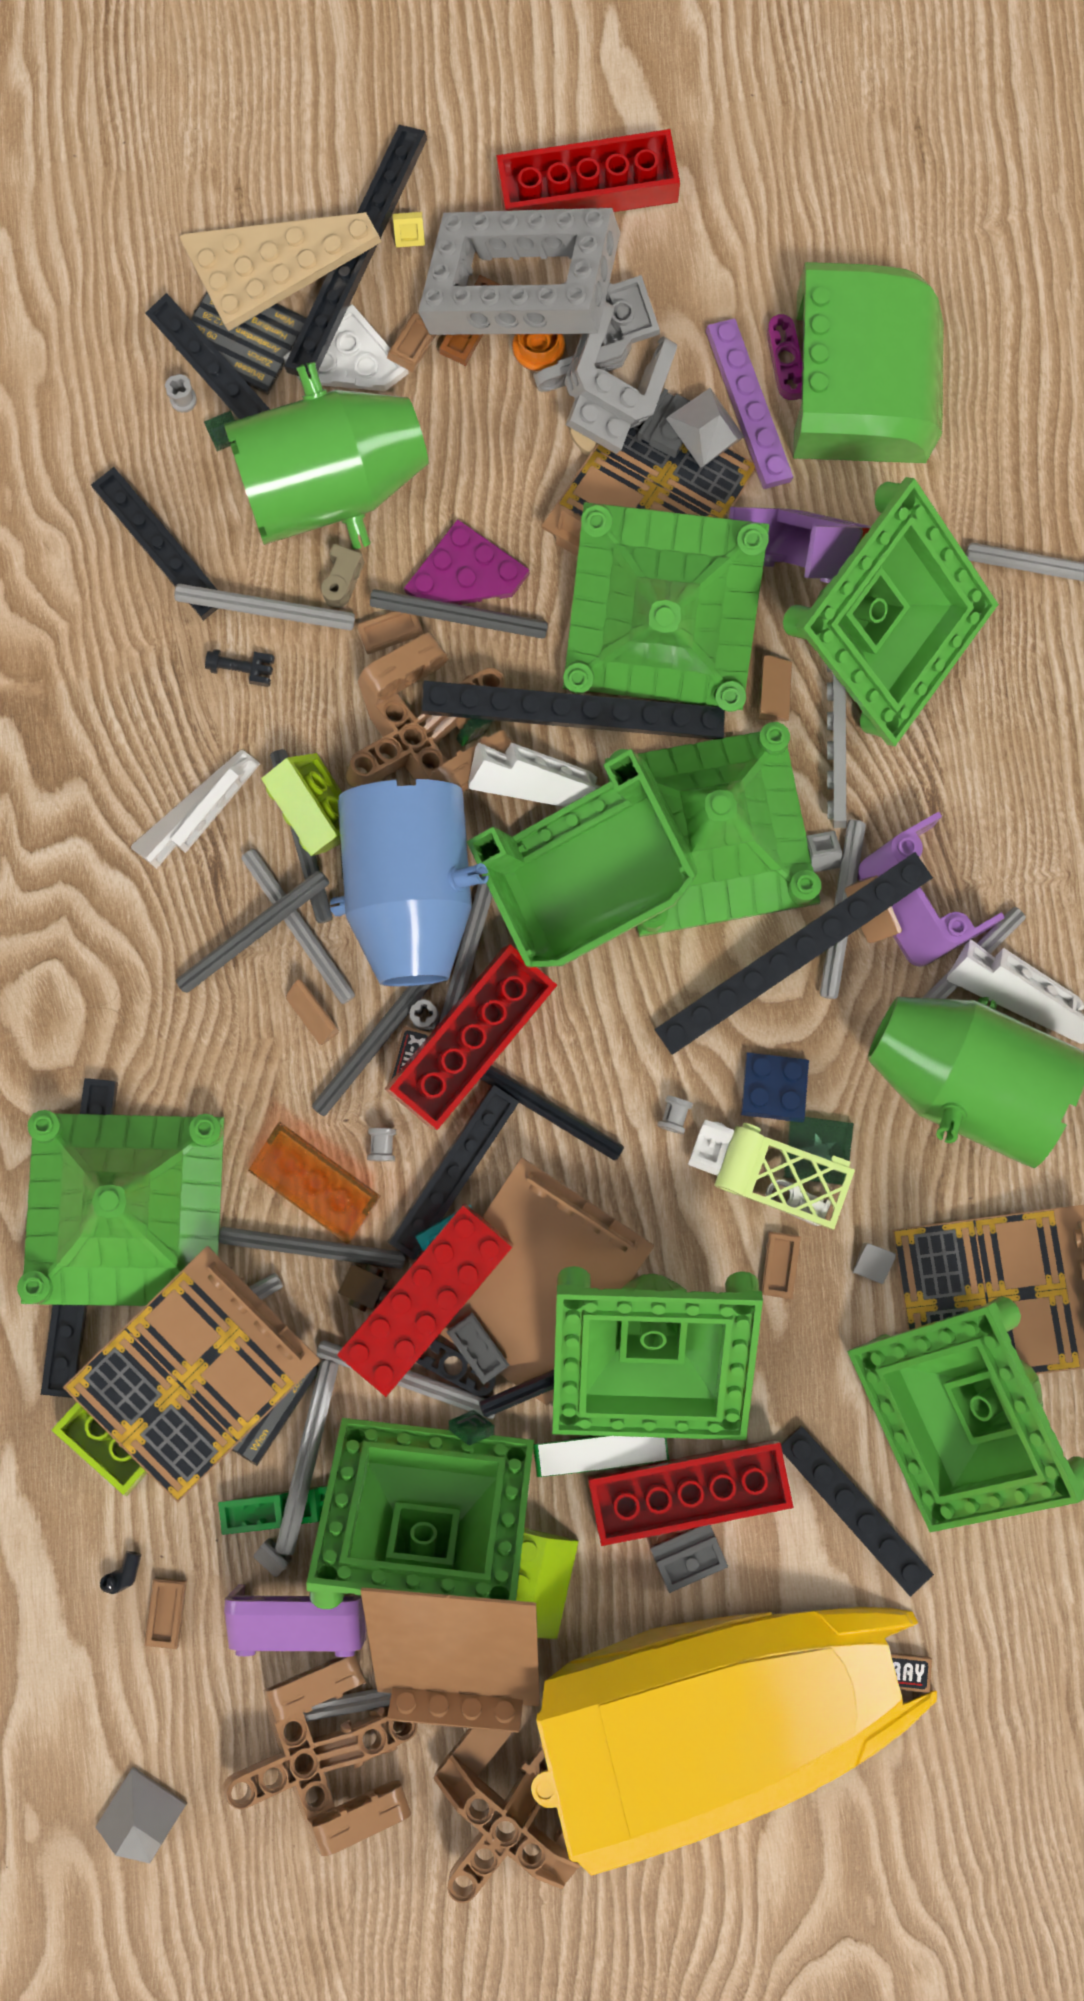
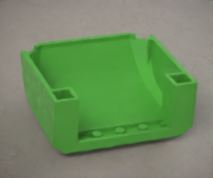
M805 262L797 291L796 320L803 321L802 404L794 428L793 459L927 463L942 435L944 322L939 299L934 290L919 274L907 269L868 264Z
M632 749L603 764L611 782L520 833L510 836L493 826L466 841L476 863L484 864L488 870L487 874L482 875L489 876L486 884L526 967L564 966L675 906L697 875L693 856L646 761Z

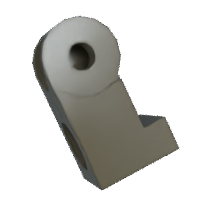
M333 544L329 555L334 566L330 576L323 581L321 590L329 606L332 608H342L349 602L365 562L361 553Z

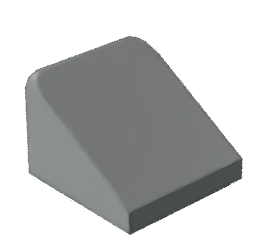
M835 831L806 836L814 872L840 868L842 850Z
M863 1243L853 1273L883 1284L896 1254L875 1245Z
M268 1538L256 1551L254 1558L274 1577H278L292 1560L289 1555L276 1552V1543L271 1538Z

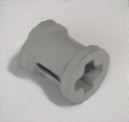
M182 374L170 376L165 383V388L172 407L181 413L191 411L197 403V397L194 390H192L190 380Z
M425 999L418 1000L411 1006L409 1012L410 1019L416 1028L422 1031H430L436 1027L439 1022V1012L431 1001ZM427 1008L432 1017H427L426 1022H422L417 1014H422L423 1009Z
M667 1096L665 1100L667 1102L662 1121H659L657 1126L670 1132L684 1134V1122L688 1109L692 1108L693 1103L677 1097Z
M369 1128L368 1134L371 1135V1151L367 1155V1160L395 1161L392 1149L393 1136L396 1135V1129Z

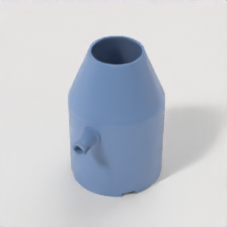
M416 779V785L397 786L396 780L360 785L348 789L339 795L338 814L344 896L333 897L330 904L339 903L340 905L330 907V910L337 917L346 914V919L380 985L419 986L448 980L472 909L470 886L486 884L488 882L489 876H479L488 873L484 864L479 863L470 867L468 864L463 790L456 784L439 780Z

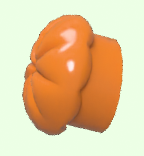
M515 334L512 341V349L515 358L524 368L539 372L558 364L565 351V340L562 334Z

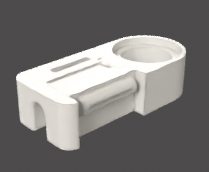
M786 1180L776 1181L778 1185L785 1187L793 1184ZM772 1183L767 1187L766 1196L772 1194L774 1188ZM798 1186L788 1190L789 1199L786 1201L788 1206L796 1208L806 1203ZM806 1192L810 1201L818 1198ZM822 1199L812 1204L817 1216L825 1219L831 1203L828 1199L825 1202ZM808 1206L801 1209L802 1211L811 1214ZM794 1216V1217L799 1218V1219H801V1220H803V1221H805V1222H807V1223H810V1224H812V1225H814V1226H820V1225H818V1224H816V1223H813V1222H810V1221H808V1220L802 1219V1218H800V1217Z

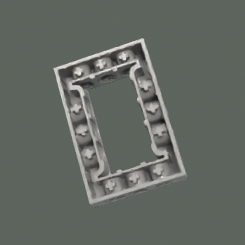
M589 208L443 213L418 310L429 334H598L620 238V230L613 209ZM475 251L482 260L511 257L514 260H519L520 257H541V259H547L548 257L569 256V259H571L566 284L467 286L469 275H472L473 272L471 266Z

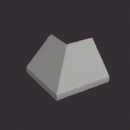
M711 388L666 418L700 468L744 438V435Z
M133 1767L97 1823L96 1829L114 1855L151 1863L187 1805V1802Z

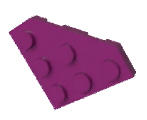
M457 519L404 587V591L409 596L452 604L458 603V605L482 602V599L500 597V599L513 597L530 575V570Z

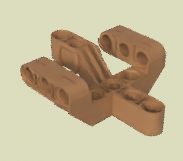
M431 633L423 634L377 659L361 672L358 684L370 720L383 738L361 749L352 756L346 771V780L351 787L354 788L378 782L405 766L415 780H439L456 784L462 788L463 792L469 789L468 781L477 744L464 752L462 750L456 752L454 758L449 761L436 744L456 726L460 730L466 727L465 723L470 718L424 714L416 718L398 695V692L436 672L448 661L447 654ZM486 668L474 675H468L458 684L488 685L490 687L503 688L505 678L499 670ZM387 716H393L398 721L390 720ZM501 730L488 738L486 736L480 738L478 743L506 754L507 748L513 741L504 730ZM405 740H411L416 745H411L407 743ZM381 754H388L392 759H386ZM423 763L430 764L434 769L426 768ZM356 768H363L367 773H361Z
M356 1652L351 1657L334 1658L263 1690L268 1717L280 1752L227 1777L223 1783V1796L232 1807L242 1810L289 1788H293L301 1815L318 1853L321 1856L335 1854L410 1817L411 1811L400 1780L388 1782L335 1807L324 1772L349 1765H354V1768L357 1769L363 1766L365 1761L373 1757L397 1750L398 1745L414 1737L417 1732L418 1723L406 1722L404 1730L395 1733L393 1729L394 1721L387 1720L389 1709L385 1711L384 1707H378L369 1710L370 1716L353 1724H351L350 1720L343 1722L340 1725L341 1730L312 1738L303 1712L308 1713L312 1711L311 1707L331 1698L339 1699L343 1697L342 1693L359 1685L366 1684ZM296 1721L298 1724L297 1734L291 1739H285L284 1727L287 1723ZM374 1729L376 1740L371 1746L365 1747L362 1740L363 1735L368 1730ZM300 1754H308V1766L302 1771H296L294 1766L296 1758ZM270 1768H277L279 1775L276 1782L272 1785H265L263 1782L265 1772ZM240 1782L246 1783L247 1793L245 1796L238 1800L233 1799L231 1794L233 1787ZM318 1786L320 1788L319 1798L314 1803H307L305 1798L306 1792L311 1787Z
M468 1728L436 1770L433 1779L455 1810L480 1831L450 1871L447 1890L449 1896L458 1903L470 1902L507 1855L535 1879L559 1889L564 1888L568 1880L581 1866L578 1862H572L569 1859L563 1831L558 1829L555 1833L554 1841H552L532 1824L541 1805L535 1801L531 1785L534 1778L540 1772L546 1770L540 1764L545 1758L541 1741L528 1761H523L518 1767L522 1773L505 1800L478 1776L512 1732ZM475 1799H483L488 1803L489 1808L484 1811H477L471 1802ZM509 1821L514 1825L515 1829L510 1833H503L498 1829L497 1825L500 1822ZM527 1844H536L541 1851L533 1856L527 1854L523 1848ZM485 1848L489 1849L494 1856L489 1860H482L477 1856L476 1852L479 1849ZM459 1876H467L472 1881V1884L468 1887H461L456 1883L455 1879Z

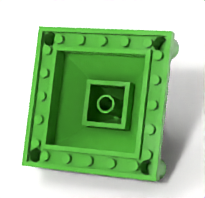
M905 477L901 483L885 482L878 487L874 500L876 509L881 514L871 526L869 532L865 534L856 546L853 554L848 557L839 569L838 574L820 591L813 606L793 605L786 611L783 619L785 632L789 636L807 640L814 650L818 652L828 668L832 670L839 682L846 688V691L853 700L857 702L863 711L860 717L862 730L867 734L881 737L887 745L894 747L999 605L916 479Z
M584 502L563 689H568L576 694L589 691L715 706L728 712L743 710L746 701V684L765 550L769 542V524Z
M770 722L760 732L638 753L646 761L690 849L697 868L696 877L675 906L637 926L639 937L820 904L819 892L821 890V881L811 865L804 822L788 751L790 733L784 724ZM620 749L615 751L610 758H605V763L628 750Z
M47 1110L33 1113L27 1125L28 1132L32 1137L24 1271L17 1285L21 1304L146 1306L206 1246H209L219 1256L225 1118L214 1117L210 1114H201L197 1117L54 1114Z
M576 1266L562 1269L557 1277L552 1434L746 1440L763 1304L762 1291H759V1283L756 1276L744 1271L733 1273L726 1279V1292L720 1293L687 1292L678 1283L658 1274H643L628 1282L622 1289L600 1290L598 1288H591L590 1274L585 1269Z
M1004 1296L997 1297L980 1308L892 1336L887 1334L880 1335L866 1344L856 1346L847 1351L930 1533L1075 1504L1084 1500V1458L1073 1456L1067 1460L1063 1455V1450L1043 1410L1042 1390L1038 1375L1031 1366L1019 1358L1011 1344V1339L1007 1332L1018 1326L1021 1314L1015 1302Z
M342 1418L306 1583L307 1591H310L311 1602L317 1608L332 1609L342 1602L344 1593L361 1595L362 1587L516 1601L534 1440Z

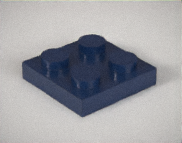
M747 1052L741 1115L803 1123L806 1110L809 1060Z

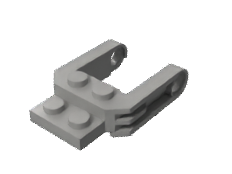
M642 275L616 284L609 283L605 301L614 306V312L594 364L598 369L608 372L622 367L631 351V344L660 335V329ZM573 356L559 360L557 365L545 368L537 374L535 372L533 377L538 391L547 392L566 386L564 381Z
M605 301L598 334L581 335L564 381L569 395L574 396L575 399L566 425L617 454L622 450L629 429L640 426L643 421H646L648 417L654 414L677 349V344L664 336L658 340L657 343L659 345L653 354L651 362L645 368L638 390L605 370L596 368L594 364L614 312V306Z

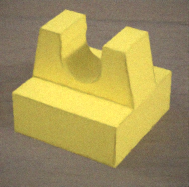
M422 212L393 214L396 247L424 246L425 237Z

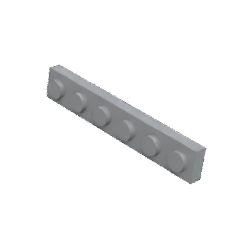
M827 666V672H832V670ZM833 674V682H827V701H833V712H827V730H833V741H827V760H834V771H827V789H834V800L828 801V819H834V828H846V688Z

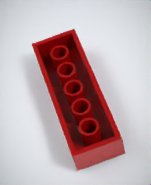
M671 129L496 155L497 177L503 211L612 208L613 212L678 203L680 178Z
M511 944L504 946L384 1090L430 1129L438 1130L557 987V984L539 968L526 967L519 951Z
M464 1203L342 1347L337 1356L382 1395L387 1397L513 1248V1243Z
M777 1439L588 1476L601 1546L794 1508L781 1443Z

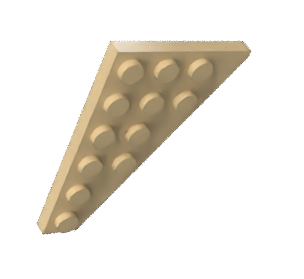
M367 213L187 233L179 237L228 331L382 242Z

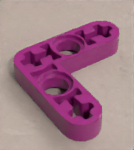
M778 314L770 320L767 329V339L778 392L787 400L802 399V358L795 324L789 316ZM777 326H781L783 330H786L784 342L780 343V332L776 330ZM783 351H788L793 354L794 360L791 363H783L779 360L778 355ZM788 380H792L794 384H797L796 389H791V386L787 385Z

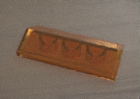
M281 1122L277 1123L248 1170L346 1244H349L381 1197Z

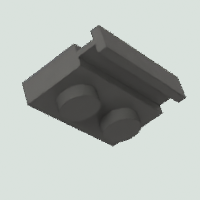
M664 388L654 414L644 422L638 432L637 440H645L649 442V446L676 458L684 443L666 418L686 405L690 400L677 394L673 396Z
M711 1525L686 1530L650 1546L669 1593L728 1568Z

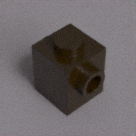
M368 1263L365 1268L351 1264L338 1293L350 1299L348 1303L350 1306L366 1312L368 1307L375 1309L377 1304H380L390 1292L391 1288L386 1286L388 1279L382 1277L383 1270Z

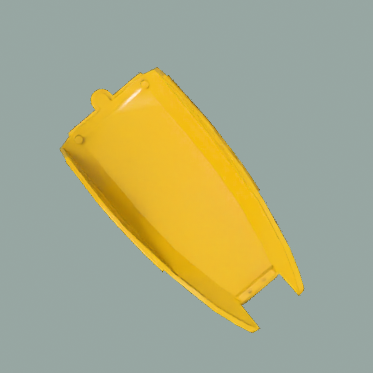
M847 1607L782 1614L766 1612L733 1615L649 1629L570 1661L545 1680L542 1707L541 1711L537 1713L536 1721L548 1770L540 1772L534 1778L531 1785L532 1795L535 1801L545 1808L557 1807L569 1859L572 1862H578L591 1876L700 1841L781 1808L840 1777L879 1752L904 1733L937 1702V1691L933 1690L930 1693L903 1703L891 1653L885 1639L918 1624V1621L912 1611L882 1607Z

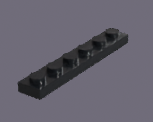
M167 293L145 312L148 318L238 419L270 410Z
M115 467L91 484L96 494L174 587L177 584L217 590ZM189 603L203 621L219 609Z
M492 1084L388 1239L387 1242L413 1260L417 1258L422 1248L415 1235L442 1220L519 1104L516 1099Z
M801 1425L781 1443L782 1453L910 1597L934 1575Z

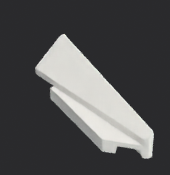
M478 743L475 747L468 786L471 790L566 807L600 788V786L595 785L597 777L590 771L514 743H510L505 752L506 754Z
M240 750L131 846L132 850L156 869L176 846L186 853L260 763L244 750Z
M970 939L966 943L948 973L947 980L981 997H989V1001L993 999L996 1004L1080 1044L1084 1043V1016L1081 1013L1084 1004L1077 995L1005 948L996 957H993L973 940Z

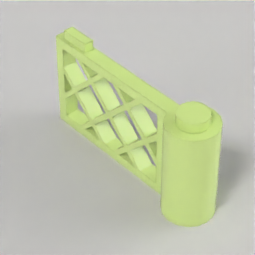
M743 1123L742 1127L735 1126L714 1186L834 1230L855 1172L854 1169L849 1168L851 1162L834 1155L830 1161L764 1137L760 1134L761 1129L752 1124ZM769 1146L781 1150L786 1160V1163L771 1170L765 1159ZM787 1153L795 1155L797 1158L790 1160ZM802 1159L811 1161L816 1174L800 1181L793 1163ZM763 1164L766 1169V1172L759 1175L761 1166ZM817 1164L827 1167V1169L820 1171ZM789 1166L796 1183L780 1190L772 1173ZM831 1170L846 1174L842 1187L830 1192L823 1174ZM768 1175L776 1192L766 1197L753 1193L756 1180ZM818 1177L826 1194L810 1201L802 1184ZM798 1186L806 1203L793 1208L787 1205L782 1193ZM840 1192L837 1201L835 1202L832 1195ZM778 1195L781 1203L772 1200L771 1198ZM828 1197L834 1209L830 1221L818 1217L812 1204ZM808 1206L811 1214L804 1212L801 1209Z

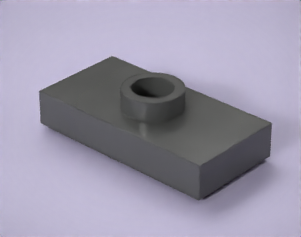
M473 1313L446 1331L483 1385L509 1366L507 1360Z

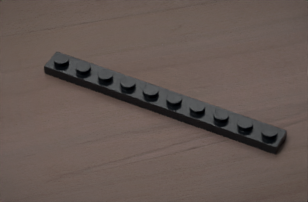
M403 125L398 126L357 212L367 213L380 239L425 146L427 135L424 130ZM377 245L328 273L284 365L287 373L299 376L296 367L304 365L307 375L310 377L306 364L310 362L316 363L315 366L318 372Z
M423 681L421 714L712 740L724 738L725 710L720 707Z
M913 852L654 1030L671 1055H673L933 878L917 853Z
M85 1078L80 1114L114 1115L118 1082ZM53 1305L40 1395L73 1398L63 1387L79 1372L88 1305Z

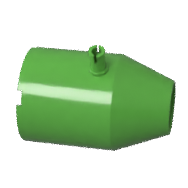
M306 363L310 377H308L304 365L296 367L305 393L302 396L303 400L225 423L224 427L229 442L236 441L230 445L264 545L342 521L343 524H346L352 548L359 549L361 545L358 535H360L364 547L371 544L363 521L365 514L378 508L429 464L423 434L409 397L336 389L327 392L326 389L322 388L315 366L316 363Z
M896 997L886 1012L868 1052L867 1060L920 1117L939 1125L936 1132L939 1140L943 1139L945 1131L947 1132L945 1143L955 1142L959 1134L1031 1168L1039 1166L1052 1151L1067 1124L1061 1121L1069 1104L1076 1107L1084 1087V1051L997 1011V1004L993 999L988 1007L989 997H981L977 1001Z

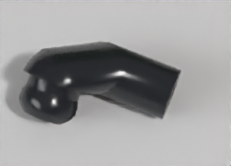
M126 1551L122 1568L101 1578V1590L105 1593L117 1594L132 1586L136 1579L142 1554Z

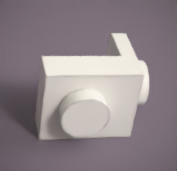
M704 1120L688 1165L718 1176L734 1130L727 1128L722 1123Z

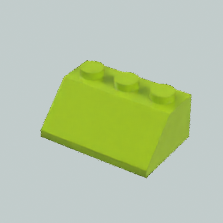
M317 753L287 757L261 778L266 786L268 795L276 801L283 812L284 820L288 825L292 826L299 837L300 845L310 856L325 853L341 844L338 800L342 791Z
M78 1402L51 1430L124 1496H128L147 1474Z
M524 1528L516 1601L535 1602L538 1638L557 1639L579 1540Z

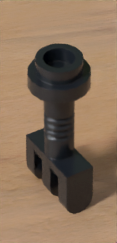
M214 649L213 652L207 651L205 669H209L214 674L218 673L219 668L249 673V684L269 687L271 679L261 677L260 674L272 675L273 668L262 665V663L274 664L275 656L254 652L251 662L222 657L221 650Z

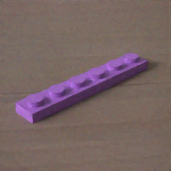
M735 318L708 325L706 328L708 340L763 489L790 483L793 479V474Z

